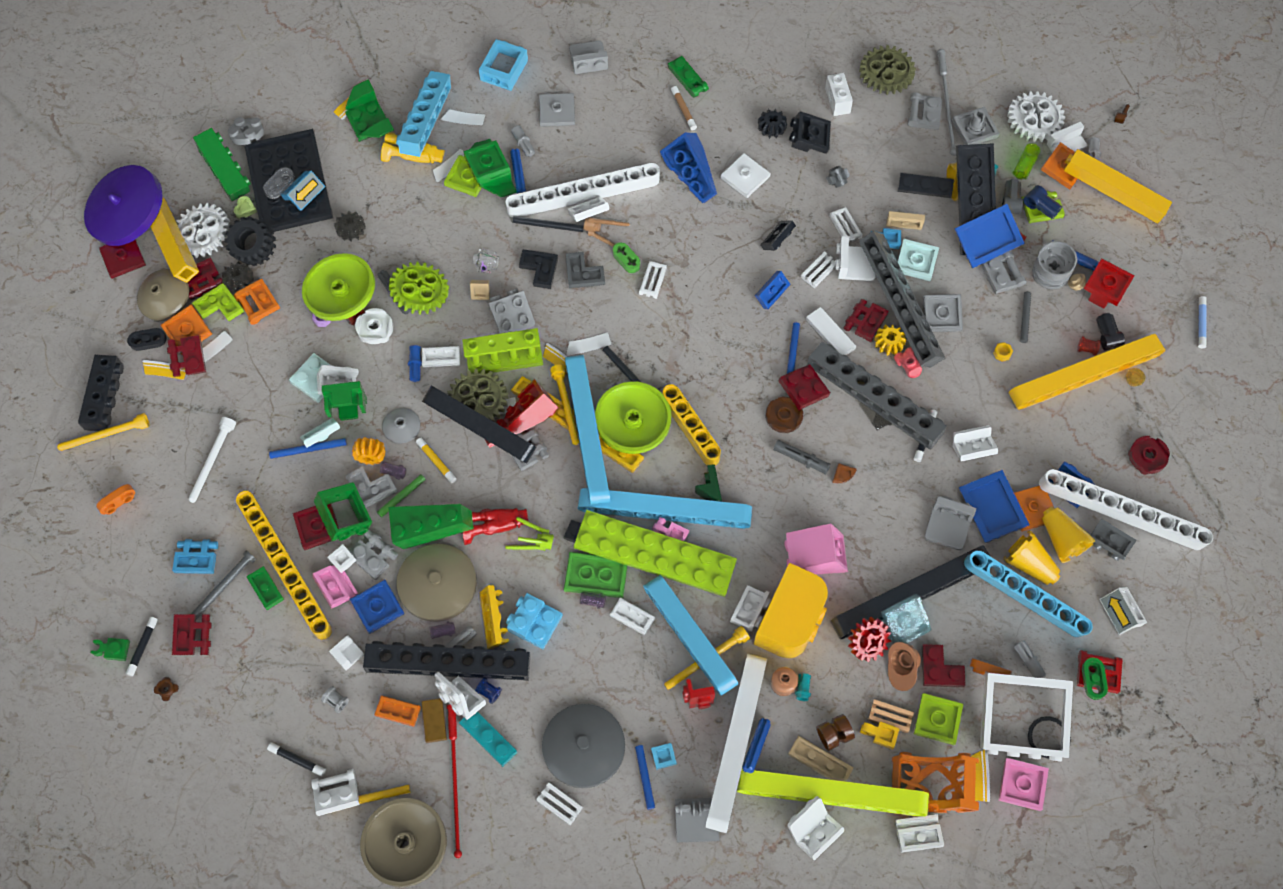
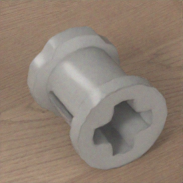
M332 686L323 694L321 701L323 703L327 702L334 708L336 713H340L348 704L349 699L346 696L340 695L336 688Z

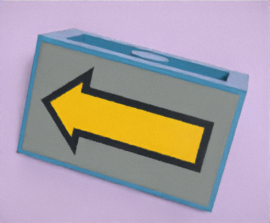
M304 171L281 196L284 200H291L301 211L325 186L312 171Z

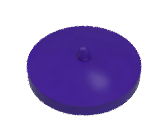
M138 165L122 166L104 176L90 193L84 210V222L90 235L105 245L120 246L134 241L145 233L156 219L162 204V187L157 177L146 168Z

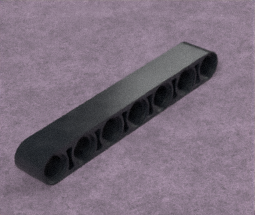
M432 385L422 400L426 405L526 464L537 448Z

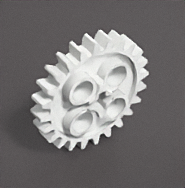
M1030 91L1028 96L1023 93L1022 97L1017 96L1016 100H1013L1009 106L1007 114L1009 119L1007 122L1011 123V129L1016 128L1015 134L1021 133L1020 138L1025 135L1027 141L1033 138V142H1035L1039 138L1040 142H1043L1044 138L1049 140L1051 134L1060 131L1063 127L1065 120L1063 114L1065 111L1061 110L1062 105H1056L1058 100L1052 101V95L1047 98L1045 92L1042 96L1039 95V91L1035 95Z
M200 203L198 208L193 205L192 211L186 209V215L180 214L182 220L178 219L176 221L179 224L178 227L191 255L197 258L200 254L204 258L205 253L211 256L212 250L218 252L217 247H223L221 242L225 241V233L230 229L229 223L231 221L220 207L217 208L215 204L210 206L209 203H206L204 207Z

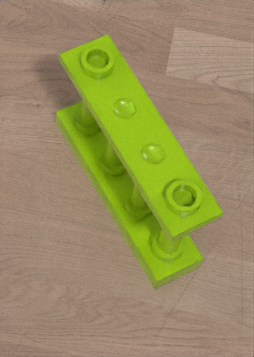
M538 328L462 339L464 356L467 358L468 370L471 374H474L475 369L478 370V373L485 369L486 374H488L490 371L495 373L543 365Z

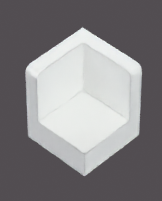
M349 635L329 651L345 670L349 669L364 655Z

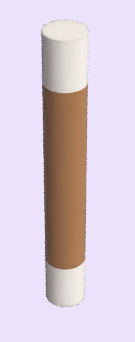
M677 86L672 87L671 91L690 129L695 130L697 126Z

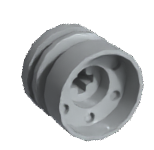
M1052 241L1045 244L1040 249L1033 265V278L1043 288L1059 289L1065 286L1070 280L1077 264L1076 252L1070 245L1061 241Z

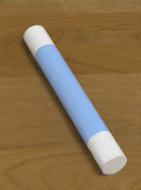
M1205 296L1199 297V348H1206Z

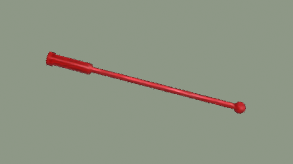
M449 704L447 705L448 730L452 752L456 847L454 857L460 858L462 851L460 850L455 747L457 721L456 713L452 709V705Z

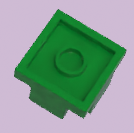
M360 381L322 385L324 410L328 418L332 417V408H338L340 421L358 419V406L362 414L366 413L367 397Z

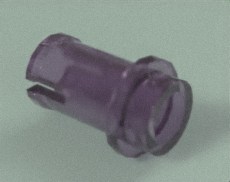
M383 462L380 467V473L389 474L399 480L405 477L406 468L403 465L397 466Z
M581 593V605L596 606L597 609L605 607L606 596H603L602 593L599 595Z
M447 621L446 624L429 627L432 640L448 635L452 637V634H456L454 622Z

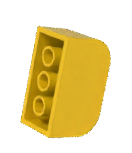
M789 563L756 633L754 645L782 658H794L802 654L808 642L813 643L819 628L816 624L821 625L827 611L824 605L827 600L828 589L824 580L812 572Z

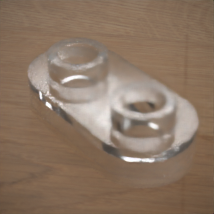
M286 167L280 168L264 184L263 190L268 198H278L294 182L295 177L292 170Z

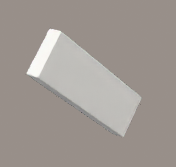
M821 307L806 317V321L825 342L832 345L840 354L848 355L856 349V345Z

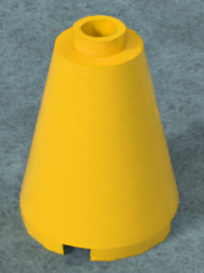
M1050 507L1043 512V523L1061 563L1070 561L1069 556H1079L1095 542V539L1060 508L1054 509V507Z
M1028 531L1029 535L1027 537L1022 535L1009 548L1008 552L1010 555L1008 558L1004 556L1003 560L1046 585L1050 583L1053 585L1060 578V569L1032 531Z

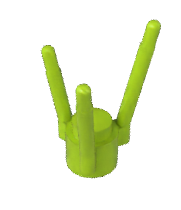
M520 517L516 518L517 521L542 534L538 533L537 539L518 537L519 541L536 543L535 545L505 546L506 549L551 550L554 535L549 534L548 529H543Z

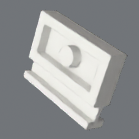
M602 197L568 208L570 216L576 222L609 210L608 203Z
M938 814L895 820L901 853L944 846Z

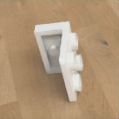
M841 236L840 243L836 245V254H839V259H836L838 279L873 281L875 273L863 248L849 246V237Z
M440 672L435 674V685L440 691L439 697L444 703L451 704L452 709L458 716L462 715L468 720L486 705L485 699L459 676L449 682Z
M818 796L809 800L805 807L798 814L792 816L788 823V828L796 844L813 860L823 853L844 832L843 827L827 813L822 799Z

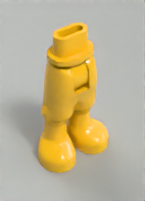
M393 131L385 135V142H383L381 150V161L389 162L392 156H399L402 159L419 163L431 162L434 164V162L442 163L445 150L437 149L435 145L426 143L420 157L399 153V147L395 146L397 145L398 135Z

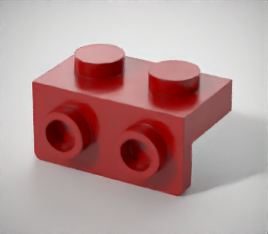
M686 679V685L683 686L682 694L684 703L689 704V709L695 707L706 709L711 707V704H714L715 698L714 687L693 690L691 679Z

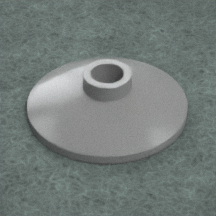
M406 408L395 409L384 418L382 424L383 433L391 442L398 444L410 442L420 431L419 417L412 410ZM403 421L402 425H397L398 422Z

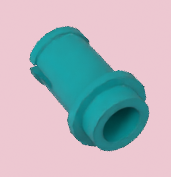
M805 673L798 674L797 691H795L797 700L808 701L809 697H811L809 692L811 675Z

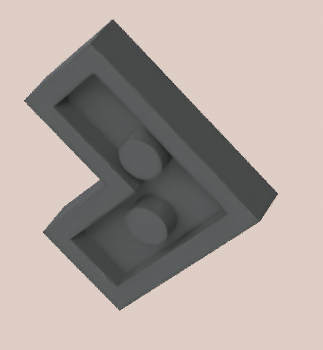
M584 252L566 253L569 289L605 285L603 266L585 267Z

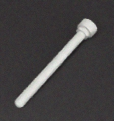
M222 417L220 420V432L189 496V501L192 503L197 500L227 433H230L235 428L236 422L230 418Z

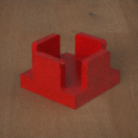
M1101 258L1084 287V290L1091 293L1088 301L1105 309L1108 303L1117 306L1135 275Z

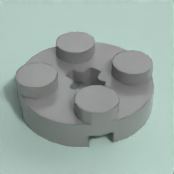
M236 118L234 124L228 129L230 140L237 145L251 144L250 140L256 138L257 141L264 134L259 118Z

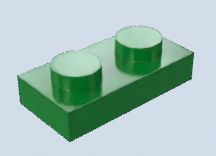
M264 566L246 576L266 610L284 600Z

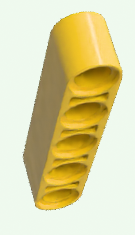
M673 384L666 385L663 389V395L670 405L672 417L706 465L715 464L716 466L720 461V447L680 389ZM673 394L675 397L669 398L667 395ZM684 409L685 412H678L677 410ZM693 423V424H695L696 426H695V427H688L687 424ZM704 438L706 441L699 442L697 439ZM714 453L716 456L709 457L707 454Z

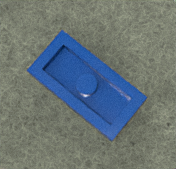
M776 271L754 296L764 309H769L791 284L782 271Z

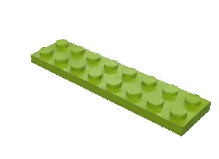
M589 510L585 512L574 544L575 549L658 576L661 575L664 578L723 597L726 596L737 558Z

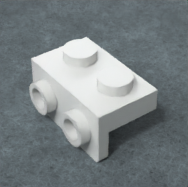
M322 365L317 373L318 394L323 395L322 385L356 382V377L359 373L358 369Z
M990 425L953 433V449L960 461L998 454V447L991 437Z
M747 585L730 622L737 626H742L750 632L753 631L754 627L758 628L763 619L760 616L763 609L767 610L771 599H769L770 592L766 590L763 593Z

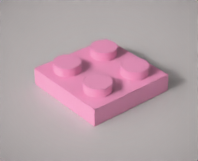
M1006 758L998 801L1042 811L1049 768Z

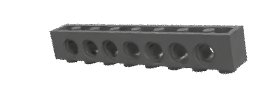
M876 231L870 232L860 239L859 242L920 366L931 368L944 360L945 356L884 234Z
M822 341L809 356L808 365L810 364L817 373L931 450L943 436L946 425L941 419L930 415L925 408L915 405L910 398L899 394L894 387L887 386L879 377L868 373L863 366L855 364L848 356L837 352L832 345ZM858 382H864L865 385H860ZM874 392H878V393H880L881 395H875V394H873V393H874ZM888 403H894L896 406H891ZM905 413H909V414H911L912 416H911V417H907V416H905L904 414H905ZM920 424H925V425H927L928 427H927V428H924V427L920 426Z

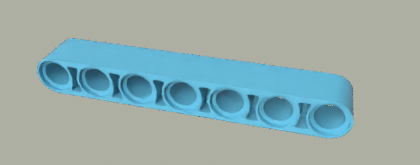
M974 551L965 558L964 565L970 572L1071 636L1081 637L1092 631V622L1087 617L986 553ZM973 557L979 560V566L973 563ZM990 568L995 569L996 577L990 574ZM1008 578L1013 581V588L1007 584ZM1025 589L1031 593L1030 599L1025 596ZM1043 600L1047 602L1048 610L1043 608ZM1060 611L1065 614V621L1060 618ZM1077 623L1083 626L1082 632L1078 630Z
M659 575L643 585L650 599L718 694L722 696L737 686L738 682L664 578Z

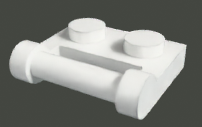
M349 769L346 773L328 778L311 780L317 816L360 805L354 769ZM349 781L348 785L321 792L323 787Z

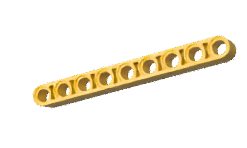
M1151 334L1016 386L1008 394L1016 408L1021 410L1156 358L1163 354L1166 349L1158 336Z
M249 491L240 492L236 497L237 505L306 623L318 639H327L332 634V627L253 494ZM251 500L249 504L244 505L245 501ZM256 515H260L257 520H252ZM269 530L267 535L261 536L264 531ZM273 546H278L275 551H270ZM288 561L284 567H280L282 562ZM292 577H297L295 582L289 583ZM301 593H306L303 599H298ZM310 609H316L313 615H307ZM320 625H325L323 631L317 632V628Z

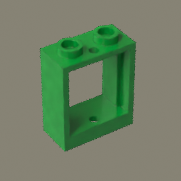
M354 482L317 492L314 504L331 541L338 539L343 541L352 535H363L368 531L372 520ZM348 499L359 523L338 529L327 505Z

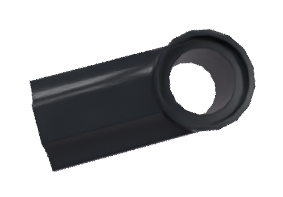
M1104 313L1098 316L1096 321L1101 333L1100 343L1102 349L1107 351L1125 345L1124 334L1121 331L1119 332L1113 314Z

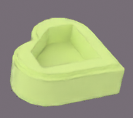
M242 196L237 200L234 213L237 218L241 219V217L246 218L257 213V210L249 197Z

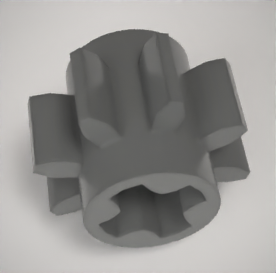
M836 166L829 170V176L826 178L829 185H835L837 188L845 185L848 182L847 177L850 175L847 168L844 169L841 166Z

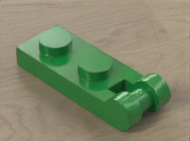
M683 56L668 63L670 71L693 98L697 97L700 92L709 90L708 84L699 77Z

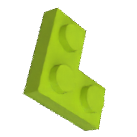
M223 283L192 302L203 319L218 309L228 321L244 312L243 308Z

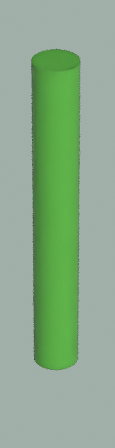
M420 474L379 509L377 514L381 518L389 512L388 507H395L426 480L424 476Z

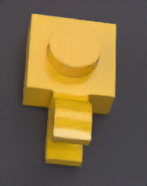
M881 721L877 726L864 722L860 733L874 736L873 743L893 750L900 728Z

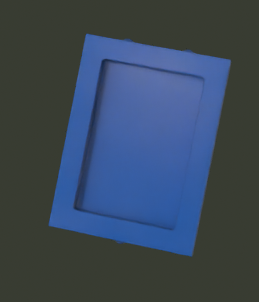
M1008 204L954 228L971 268L977 267L1025 244Z
M1003 470L959 487L965 503L977 508L973 519L985 543L1030 525Z

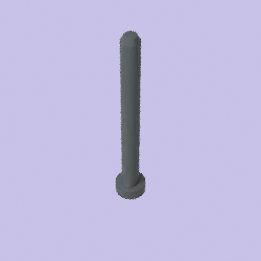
M247 550L243 553L244 557L191 613L196 614V619L250 561L253 563L256 560Z

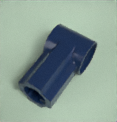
M1036 185L1023 198L1025 205L1030 209L1037 208L1049 218L1054 219L1063 206L1047 196V191L1042 186Z

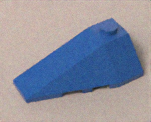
M685 132L660 151L667 167L678 175V178L689 187V190L702 203L717 195L705 150L697 133Z

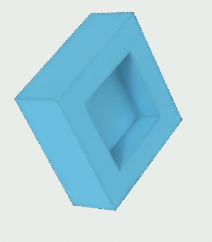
M671 743L651 748L656 770L677 765Z

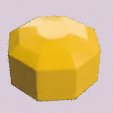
M1002 342L996 345L993 354L995 359L1004 362L1010 359L1013 349L1010 344Z

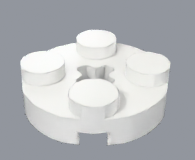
M371 308L366 310V313L362 316L359 315L355 323V329L362 342L379 344L389 340L393 332V322L384 310ZM374 323H377V326H379L376 329L370 328Z

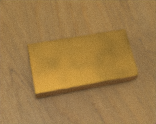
M441 698L421 701L425 742L432 743L447 740L443 701Z

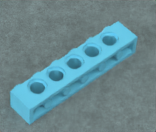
M430 71L428 77H425L423 87L419 89L418 98L413 102V109L409 111L407 121L403 123L402 132L397 136L396 144L399 146V153L417 157L421 156L450 92V74Z

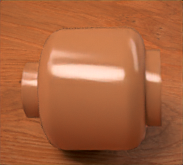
M788 667L778 668L771 677V688L779 696L791 695L798 685L797 674Z

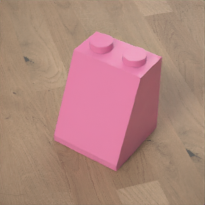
M832 524L786 533L787 540L784 543L789 556L787 566L789 563H792L816 575L848 572L844 536Z

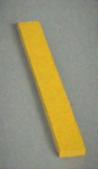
M522 376L511 389L512 393L518 396L531 381ZM549 394L558 406L555 414L549 418L569 430L562 402ZM571 408L572 414H573V418H574V422H575V426H576V421H575V416H574V410ZM599 435L602 453L631 473L644 460V456L641 454H628L611 448Z

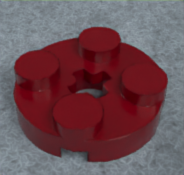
M1142 436L1132 444L1128 451V456L1132 465L1141 474L1147 475L1158 473L1166 467L1169 462L1170 451L1161 439ZM1145 451L1153 453L1152 459L1145 455Z

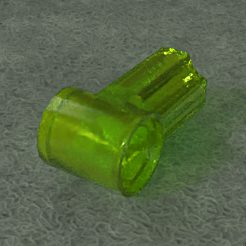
M1029 143L1025 146L1012 173L1017 179L1027 180L1041 151L1037 144Z

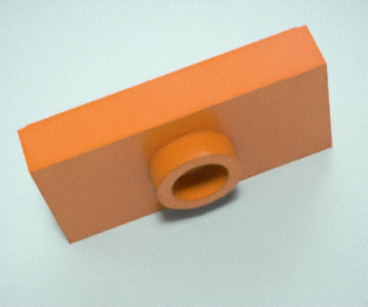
M381 695L374 715L415 727L421 707Z

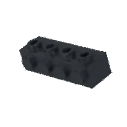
M94 355L78 419V424L84 430L100 431L107 429L108 425L111 424V412L116 404L115 395L120 387L119 378L124 370L123 363L117 356Z

